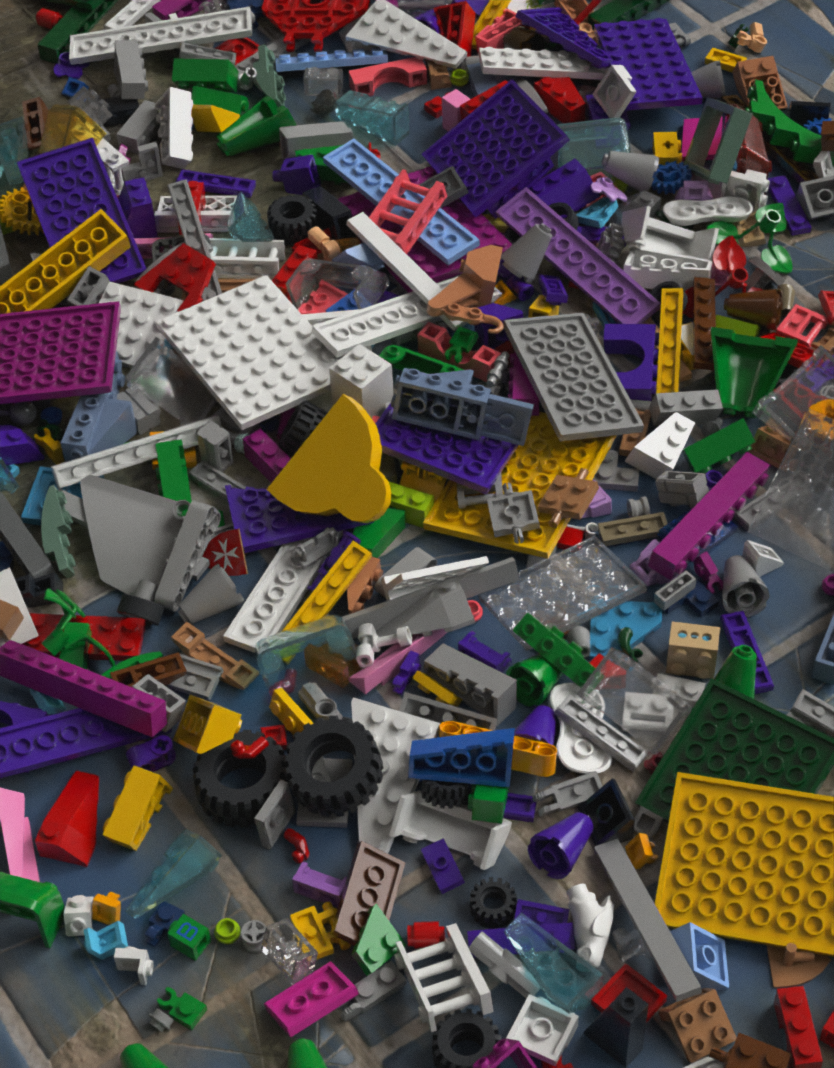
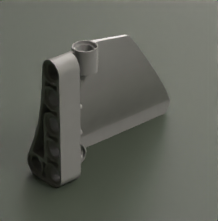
M93 475L83 478L80 482L83 505L100 579L125 594L152 601L163 606L164 609L176 612L183 600L193 573L219 526L221 515L214 506L194 500L191 503L186 500L175 501ZM188 509L186 515L181 517L182 512Z

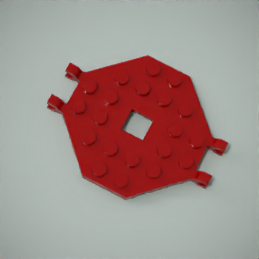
M264 0L261 10L263 15L285 35L283 42L287 43V52H294L295 39H311V42L315 43L314 52H322L323 38L367 12L370 0H325L319 4H309L310 0Z

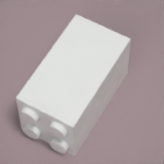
M358 344L329 368L332 406L344 394L356 400L372 419L373 416L380 417L384 412V404L392 401V364L361 344Z

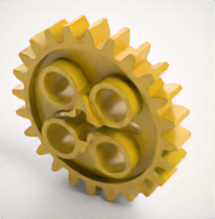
M21 187L20 191L14 188L13 193L6 191V195H1L0 218L1 223H6V228L12 226V231L19 229L20 234L27 231L28 235H31V232H35L36 235H39V231L43 232L32 202L31 221H28V201H31L27 190Z

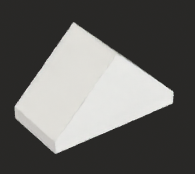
M749 540L744 543L742 556L747 559L759 577L782 567L784 564L772 548Z

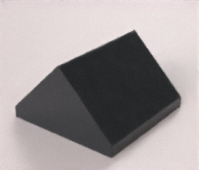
M791 101L788 117L802 127L804 124H807L808 120L813 122L814 118L821 120V117L829 119L831 103Z
M612 778L578 807L580 813L588 815L592 820L594 829L590 836L595 846L618 839L620 843L633 839L635 819L616 780Z

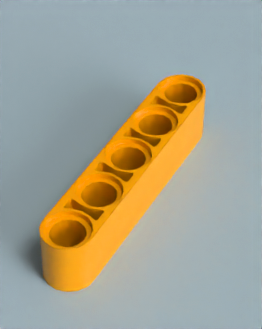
M445 721L439 726V737L493 730L455 721ZM514 736L512 770L541 777H549L555 773L557 748L554 745Z

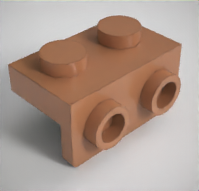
M555 0L554 6L561 8V13L568 15L572 20L588 5L586 0ZM588 16L581 23H588Z

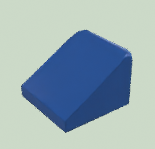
M69 77L61 94L78 100L88 91L89 86L82 81Z

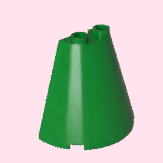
M267 95L222 133L220 132L216 135L219 141L216 144L227 157L229 155H237L280 142L279 128L296 126V123L287 107L282 105L278 108L274 100Z
M711 327L716 390H718L724 409L723 413L728 415H736L737 412L745 413V417L757 419L766 406L792 356L798 339L776 336V339L736 334L731 329Z

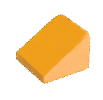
M502 280L495 285L502 295L493 303L504 305L517 299L516 295Z

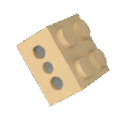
M672 622L666 673L714 679L720 627Z

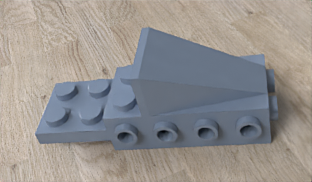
M117 350L112 391L104 394L83 395L79 398L61 441L65 462L122 445L137 434L131 401L117 399L120 388L125 384V375L122 374L121 370L122 361L119 360Z
M404 368L401 376L397 375L394 388L397 389V394L393 395L391 407L394 408L392 419L479 440L480 436L521 446L525 444L534 404L490 394L491 389L485 388L482 385H472L474 370L470 369L427 374L417 369Z

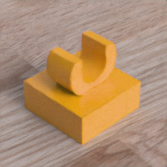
M638 833L625 846L627 856L635 869H641L646 863L652 864L658 858V855L652 852L655 844L649 842L647 834Z
M109 892L107 896L97 894L93 899L92 919L107 925L120 921L121 901H118L120 895Z

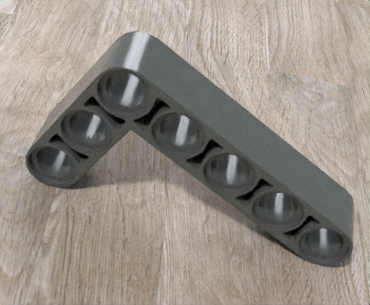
M0 491V539L26 575L30 574L33 579L55 572L45 553Z

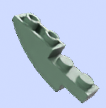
M265 44L258 46L259 61L253 63V68L257 71L256 80L263 92L274 100L278 108L282 105L285 106L286 96L283 92L285 83L283 78L278 76L274 66L275 55Z
M52 485L49 486L43 505L41 519L42 542L45 555L52 562L57 561L59 571L66 578L75 576L73 567L76 566L72 554H69L67 549L70 543L66 535L72 533L70 524L73 521L69 511L65 509L64 504H67V500L63 491L59 492Z

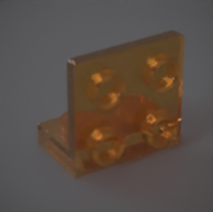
M333 633L321 647L317 648L309 643L304 649L306 667L345 688L349 683V678L362 669L356 660L358 645L337 633Z

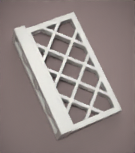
M239 195L205 196L206 203L211 204L205 205V210L201 211V227L203 232H236ZM161 196L158 211H155L154 215L157 232H179L173 204L169 206L165 204L173 203L171 196Z
M487 556L385 576L381 578L386 600L389 601L480 569L487 565L489 561Z

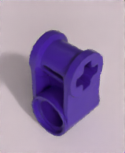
M160 735L145 743L131 747L126 752V757L131 768L137 766L155 772L173 764L176 759V753L173 749L172 740L168 736Z

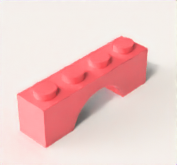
M412 57L350 70L349 84L355 99L373 96L377 87L388 82L402 83L409 88L427 84V69L423 60Z
M428 322L418 333L419 353L464 370H474L473 376L487 382L489 371L494 368L496 358L501 355V352L482 345L479 350L470 351L469 353L463 352L461 362L456 363L455 355L450 360H447L445 357L446 350L450 348L449 341L451 340L447 329Z

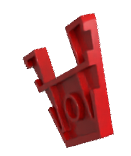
M183 243L136 281L134 285L138 289L154 292L162 279H165L188 293L186 299L177 309L179 312L202 302V293L204 288L208 287L216 263Z

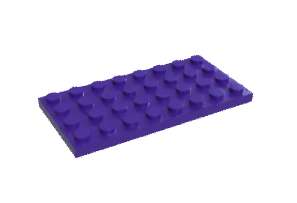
M639 19L629 22L619 21L617 23L602 22L601 24H594V33L601 50H604L613 59L610 67L611 65H623L632 77L630 83L637 92L626 107V111L702 104L703 97L667 19Z
M93 138L17 162L18 169L50 248L102 209L128 236L131 247L100 272L107 275L110 282L118 284L139 277L147 269Z

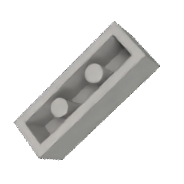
M687 570L654 593V603L665 611L696 587V578Z

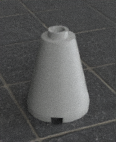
M720 60L691 72L703 98L721 99L722 96H726Z
M609 151L608 154H604L601 165H604L603 170L638 192L643 190L648 192L654 180L652 178L653 173L658 168L659 157L649 154Z
M543 223L540 225L535 224L501 254L500 261L504 260L502 265L517 277L522 278V276L527 277V282H532L551 241V229Z
M735 555L728 558L724 565L722 603L728 613L744 611L746 617L756 615L764 610L767 606L766 602L770 597L765 583L745 557Z
M217 564L179 604L180 610L177 612L185 623L189 621L191 624H194L238 606L244 602L241 593L237 594L236 586L225 570Z

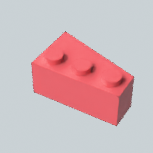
M505 8L500 18L497 16L491 26L487 25L475 36L477 53L479 48L485 47L504 49L503 38L506 34H509L518 26H523L530 30L531 28L523 25L521 20L515 17L517 13Z

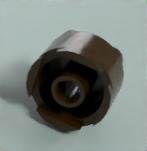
M523 26L515 27L503 38L504 48L515 50L530 49L534 51H541L545 48L544 37Z

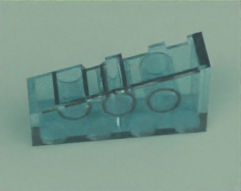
M349 90L335 102L336 116L385 142L396 146L409 135V109L406 103L400 105L394 100L387 102L377 96L370 98L368 94Z
M22 116L0 124V165L9 185L20 184L23 182L17 162L28 159L29 153L25 123Z

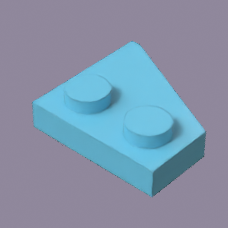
M608 197L601 198L576 214L578 223L602 228L619 207L617 200L611 202Z

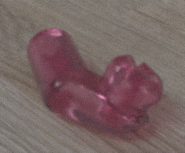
M287 669L284 679L275 682L269 687L270 695L272 696L274 690L283 688L287 694L292 693L295 689L297 671L295 669Z

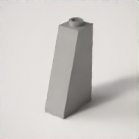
M343 121L279 128L283 160L296 157L295 150L343 145L354 138L352 129L348 128Z

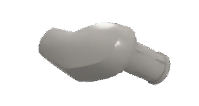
M247 67L245 72L237 69V90L247 91L251 89L257 71L253 67L251 70L250 67Z

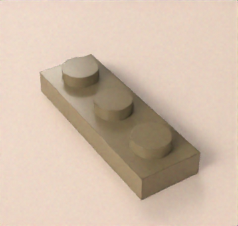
M664 512L598 523V533L603 547L666 536L670 532Z

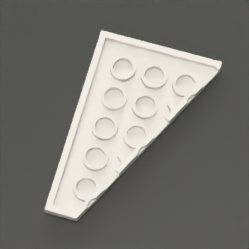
M353 697L351 701L353 723L356 721L364 725L365 730L370 731L383 761V769L381 771L383 778L380 784L377 783L379 788L374 796H369L370 802L365 806L363 804L357 806L359 842L364 841L388 853L394 841V838L389 836L400 797L415 792L420 780L408 778L412 741L438 738L440 723Z

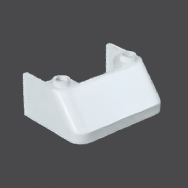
M650 206L622 213L621 224L626 244H629V248L635 250L646 248L712 260L719 231L718 228L694 232L649 217Z
M421 791L400 797L389 836L394 838L403 835V839L411 843H417L418 840L424 839L436 842L444 838L449 848L470 855V858L474 860L473 864L480 867V869L486 870L495 864L512 825L511 821L503 818L502 824L471 820L472 810L468 809L467 805L460 804V807L453 805L452 809H449L448 806H445L443 809L440 808V805L434 807L432 802H425V799L421 797Z

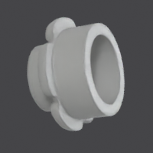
M156 1008L153 1014L149 1013V1016L152 1018L149 1023L161 1032L165 1028L167 1030L171 1029L170 1026L174 1020L163 1011Z

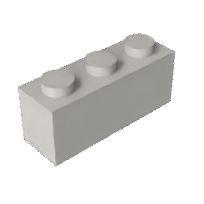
M144 100L118 131V146L123 144L128 147V152L138 154L137 146L148 144L156 136L160 123L156 121V115L159 114V110L155 109L154 102Z
M718 390L656 393L649 409L653 425L657 426L665 422L675 412L695 423L715 421L723 407Z

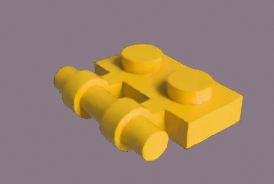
M330 901L322 905L324 912L319 914L315 906H311L290 915L291 922L309 963L333 954V943H339L342 950H347L351 947L350 943L325 931L323 925L327 923L332 928L337 909L333 907Z

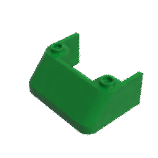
M397 345L385 347L379 357L392 364V369L396 368L402 371L404 368L417 369L427 374L464 370Z
M0 872V912L37 922L46 948H51L64 920L65 906L57 886L53 883H41Z

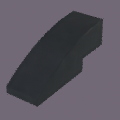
M55 572L33 579L30 574L15 579L27 608L55 603L44 599L45 591L48 588L55 593L56 589L63 592V581Z

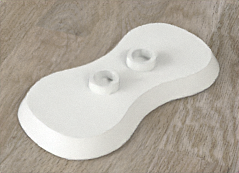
M724 196L703 201L674 200L663 206V212L672 224L680 226L707 221L739 222L746 220L753 211L751 203L747 199L738 196Z
M562 683L555 686L551 691L550 702L554 712L570 694L599 717L603 718L605 712L604 700L594 688L585 692L576 683ZM558 717L560 735L556 748L559 759L564 767L572 772L581 774L606 771L611 765L612 756Z

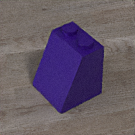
M145 178L125 181L118 200L133 237L158 238L153 205Z

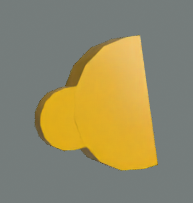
M342 394L266 490L283 504L301 513L320 516H331L341 513L348 519L360 523H370L378 520L387 511L392 492L388 480L379 471L382 446L376 424L356 400Z

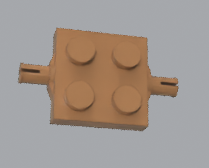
M581 468L576 477L556 475L538 505L540 513L552 515L551 520L548 522L550 527L557 528L563 518L581 520L599 489L597 481L585 480L589 474L587 469L584 468L583 470Z

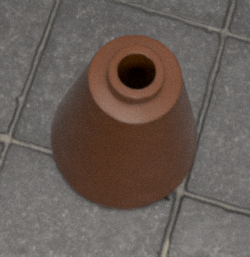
M770 289L730 294L729 298L724 300V310L727 311L729 316L771 331H776L780 323L782 303L779 302V297H783V290Z

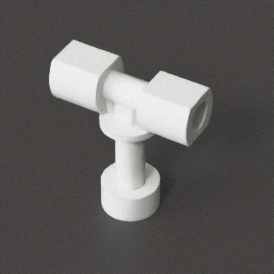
M362 624L359 626L358 639L361 645L357 647L356 660L360 667H369L374 663V652H380L382 646L399 643L401 647L411 645L412 636L408 626L397 628L396 634L378 638L373 624Z

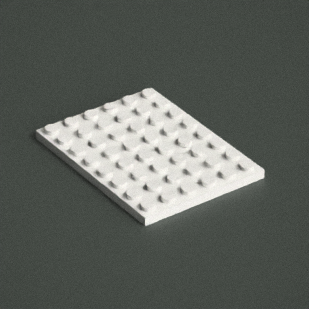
M267 275L156 321L158 330L241 430L291 409L304 400L308 401L331 391L329 368L341 359L331 353L311 333L312 325Z

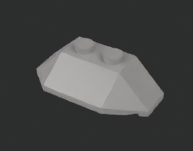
M404 692L399 710L400 712L440 724L445 721H455L493 731L496 729L498 722L496 718Z

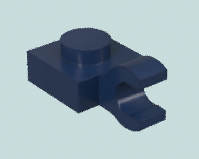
M162 900L148 920L150 927L145 933V936L148 937L146 943L156 947L163 935L168 933L170 925L175 920L178 921L185 914V911Z

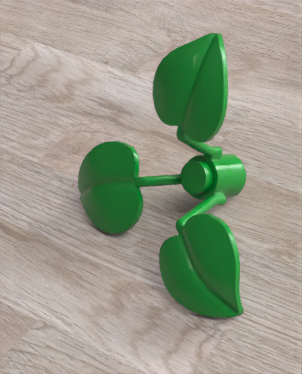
M783 203L769 204L759 208L755 213L756 223L739 235H737V228L730 222L716 221L707 226L706 230L711 228L719 229L716 240L717 246L731 235L734 236L739 244L738 239L743 238L759 226L763 233L770 232L768 248L763 249L761 252V259L771 266L774 272L783 274L792 272L793 265L788 251L780 245L772 246L774 234L783 232L787 226Z
M48 588L45 591L44 599L59 604L64 615L56 628L41 644L56 656L64 647L68 650L72 645L80 641H86L104 652L111 666H115L110 652L91 636L82 635L70 642L67 641L70 636L63 631L72 617L76 618V611L83 618L86 615L65 593L58 589L55 590V593Z

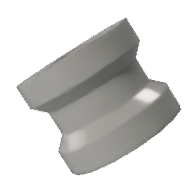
M646 496L640 497L639 500L627 499L629 518L650 514V507Z
M259 920L248 921L241 929L243 946L250 953H260L268 946L267 928L263 922Z

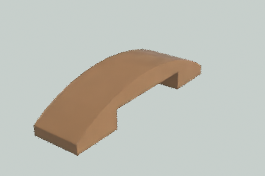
M188 622L171 636V640L188 657L222 667L224 672L219 680L233 687L245 690L260 674L258 670L242 659L238 662L205 639V634Z

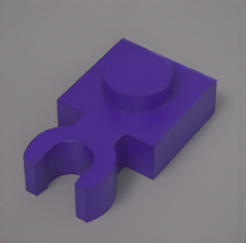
M410 650L400 666V673L392 682V685H395L393 692L402 695L406 686L411 683L416 671H421L422 666L419 663V653Z

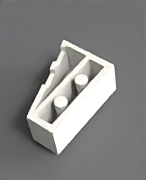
M675 412L632 449L625 462L655 479L665 471H672L695 422Z

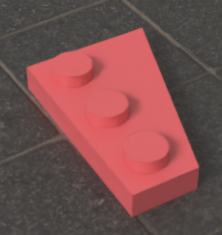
M321 280L319 288L316 291H312L308 302L303 303L298 311L301 314L324 313L326 309L348 293Z

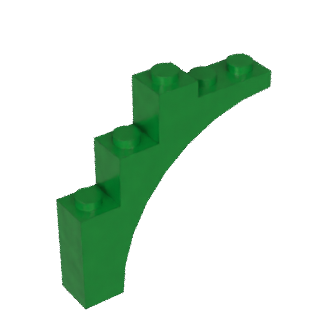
M755 79L753 86L749 87L747 98L750 100L749 106L744 109V111L753 114L748 128L765 131L766 135L769 136L770 144L790 148V151L793 153V160L813 164L814 159L822 151L821 135L800 126L787 117L771 101L765 91L763 81ZM830 151L832 167H834V151Z

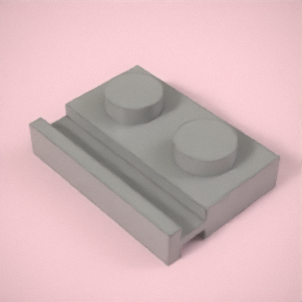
M180 654L187 674L166 687L210 701L219 683V678L224 672L223 668Z

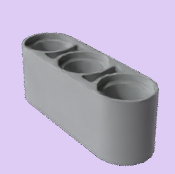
M416 547L378 579L375 591L386 598L381 578L437 566V560L421 548Z

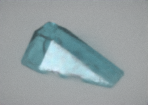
M520 913L504 930L505 935L547 998L568 1014L586 1009L591 1004V999L603 987V973L523 913Z

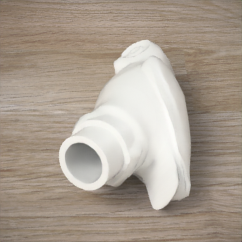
M579 884L566 891L570 900L568 907L573 917V931L579 957V967L585 970L596 969L601 964L604 950L609 940L615 904L611 902L610 896H607L602 901L601 906L598 905L595 894L588 891L586 884Z

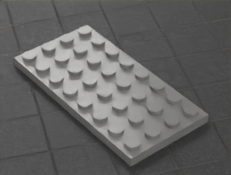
M584 313L504 320V330L559 441L643 432L644 424Z

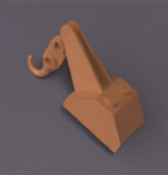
M488 245L469 251L466 260L462 259L459 271L463 273L428 301L427 314L433 317L444 314L448 320L468 322L470 325H478L479 323L492 324L497 328L489 329L488 333L498 334L502 332L504 328L502 321L497 317L482 313L479 307L491 304L503 247Z

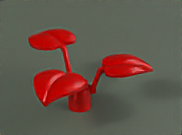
M731 235L718 244L712 255L715 268L719 271L727 270L729 274L727 282L715 292V297L728 286L734 289L742 287V293L746 292L747 283L745 281L748 279V272L744 268L747 261L746 255L736 242L734 236ZM690 287L685 291L688 296V303L683 314L693 319V287ZM752 287L748 292L761 291L762 289Z

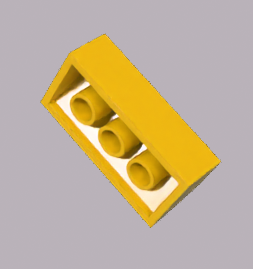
M189 695L173 741L196 753L203 754L233 739L234 734H237L241 728L242 720L240 718L242 714Z

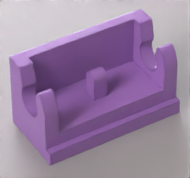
M302 862L292 879L294 892L322 903L330 901L334 907L338 908L347 877L345 876L343 880L312 870L307 866L308 863Z

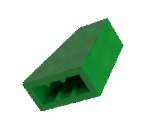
M193 86L191 96L193 104L213 105L240 114V116L247 112L249 108L248 98L243 95Z
M388 508L385 514L374 521V523L355 527L353 535L361 540L360 545L371 552L372 557L378 558L405 529V510Z

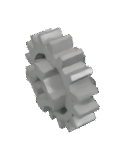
M612 223L601 233L596 248L615 263L619 259L625 241L622 239L624 232H622L623 227Z

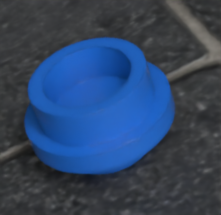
M48 407L41 412V419L47 420L49 424L58 425L61 422L63 415L59 408Z

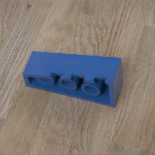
M515 728L412 741L408 778L510 787Z

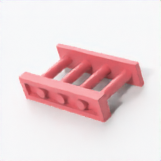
M402 169L369 218L378 227L382 225L384 220L405 226L399 234L380 229L408 254L447 198L444 183L436 181L432 188L428 189L411 183L407 171ZM405 190L426 196L419 204L401 198ZM395 205L415 211L409 219L390 213Z

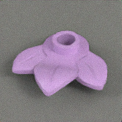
M607 177L597 178L596 182L590 186L592 192L606 195L611 202L617 199L623 202L627 201L626 195L613 185V181Z

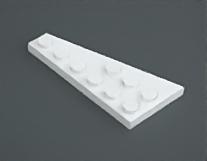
M376 0L345 36L346 40L351 42L353 40L359 41L363 45L378 46L382 50L405 56H416L417 59L431 60L436 64L455 69L467 57V51L386 0Z

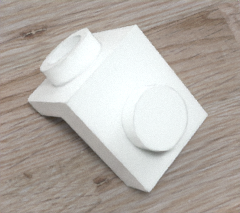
M821 151L814 159L813 167L819 178L834 175L830 151Z
M77 895L67 899L64 910L67 936H84L83 930L88 927L93 930L91 918L94 897Z
M131 946L115 948L114 960L117 970L138 971L140 984L147 985L148 976L153 974V960L149 959L148 951Z

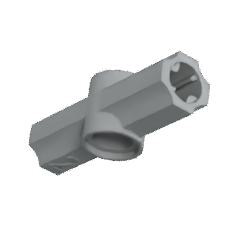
M308 682L302 686L298 696L316 719L323 717L324 720H327L329 716L337 715L342 720L343 716L337 710L335 701L329 699L316 683Z
M483 931L469 946L470 952L485 963L497 978L505 984H510L526 999L529 994L535 996L545 984L533 972L523 966L524 963L508 949H503Z

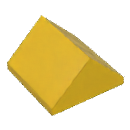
M193 104L191 110V117L197 132L222 133L240 118V114L213 105Z

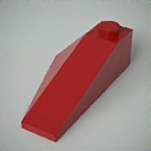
M75 771L45 817L35 839L41 857L88 867L97 843L96 825L98 823L99 775Z

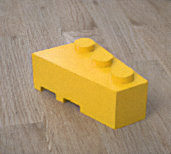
M133 766L132 770L125 776V786L121 794L114 801V810L111 817L107 818L104 823L103 836L113 843L137 851L151 827V824L148 823L154 812H160L162 809V805L159 804L165 793L170 794L173 787L161 775Z

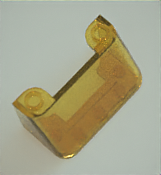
M54 104L48 111L38 153L40 155L90 138L94 139L97 146L107 133L80 108Z

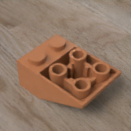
M774 56L737 62L732 73L736 88L747 106H749L750 102L749 98H747L748 89L750 86H753L756 79L763 81L765 91L779 110L788 108Z

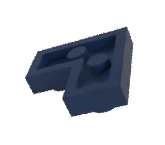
M696 579V587L667 608L665 612L669 614L686 603L702 617L719 606V599Z

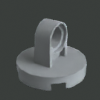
M753 255L748 262L756 270L745 282L747 283V292L752 287L763 290L769 282L777 287L785 282L779 273L775 274L771 266L759 257Z

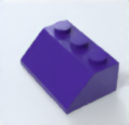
M576 158L538 180L529 188L548 206L557 202L566 203L574 212L600 197L599 193L592 192L590 186L593 181L587 170ZM560 215L563 219L568 217V215Z

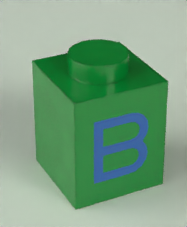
M185 914L178 921L175 920L168 929L167 934L170 946L194 961L199 958L211 942L209 929Z

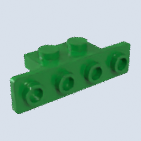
M526 613L514 627V633L585 692H588L602 676L599 670L584 659V655L581 654L583 649L574 641L569 644L562 637L565 634L553 625L552 628L548 625L545 626L533 615Z

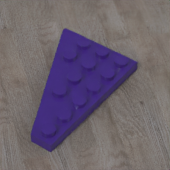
M561 8L517 11L515 17L521 20L523 25L535 28V32L548 36L549 40L554 43H560L565 50L578 54V58L590 61L591 65L595 68L610 67L613 59L604 50L596 48L597 43L586 32L579 31L580 26L568 15L561 13Z
M225 485L234 529H240L244 553L316 537L325 531L327 527L329 529L333 527L337 532L374 523V521L370 523L355 522L341 513L331 516L301 513L277 500L266 489H255L253 487L237 489L231 488V485Z

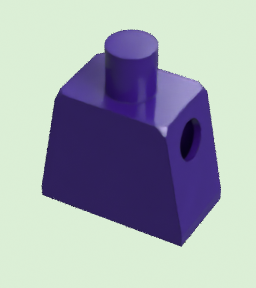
M313 155L287 158L284 160L281 170H274L272 174L273 181L283 182L286 192L291 194L303 195L302 192L322 184Z

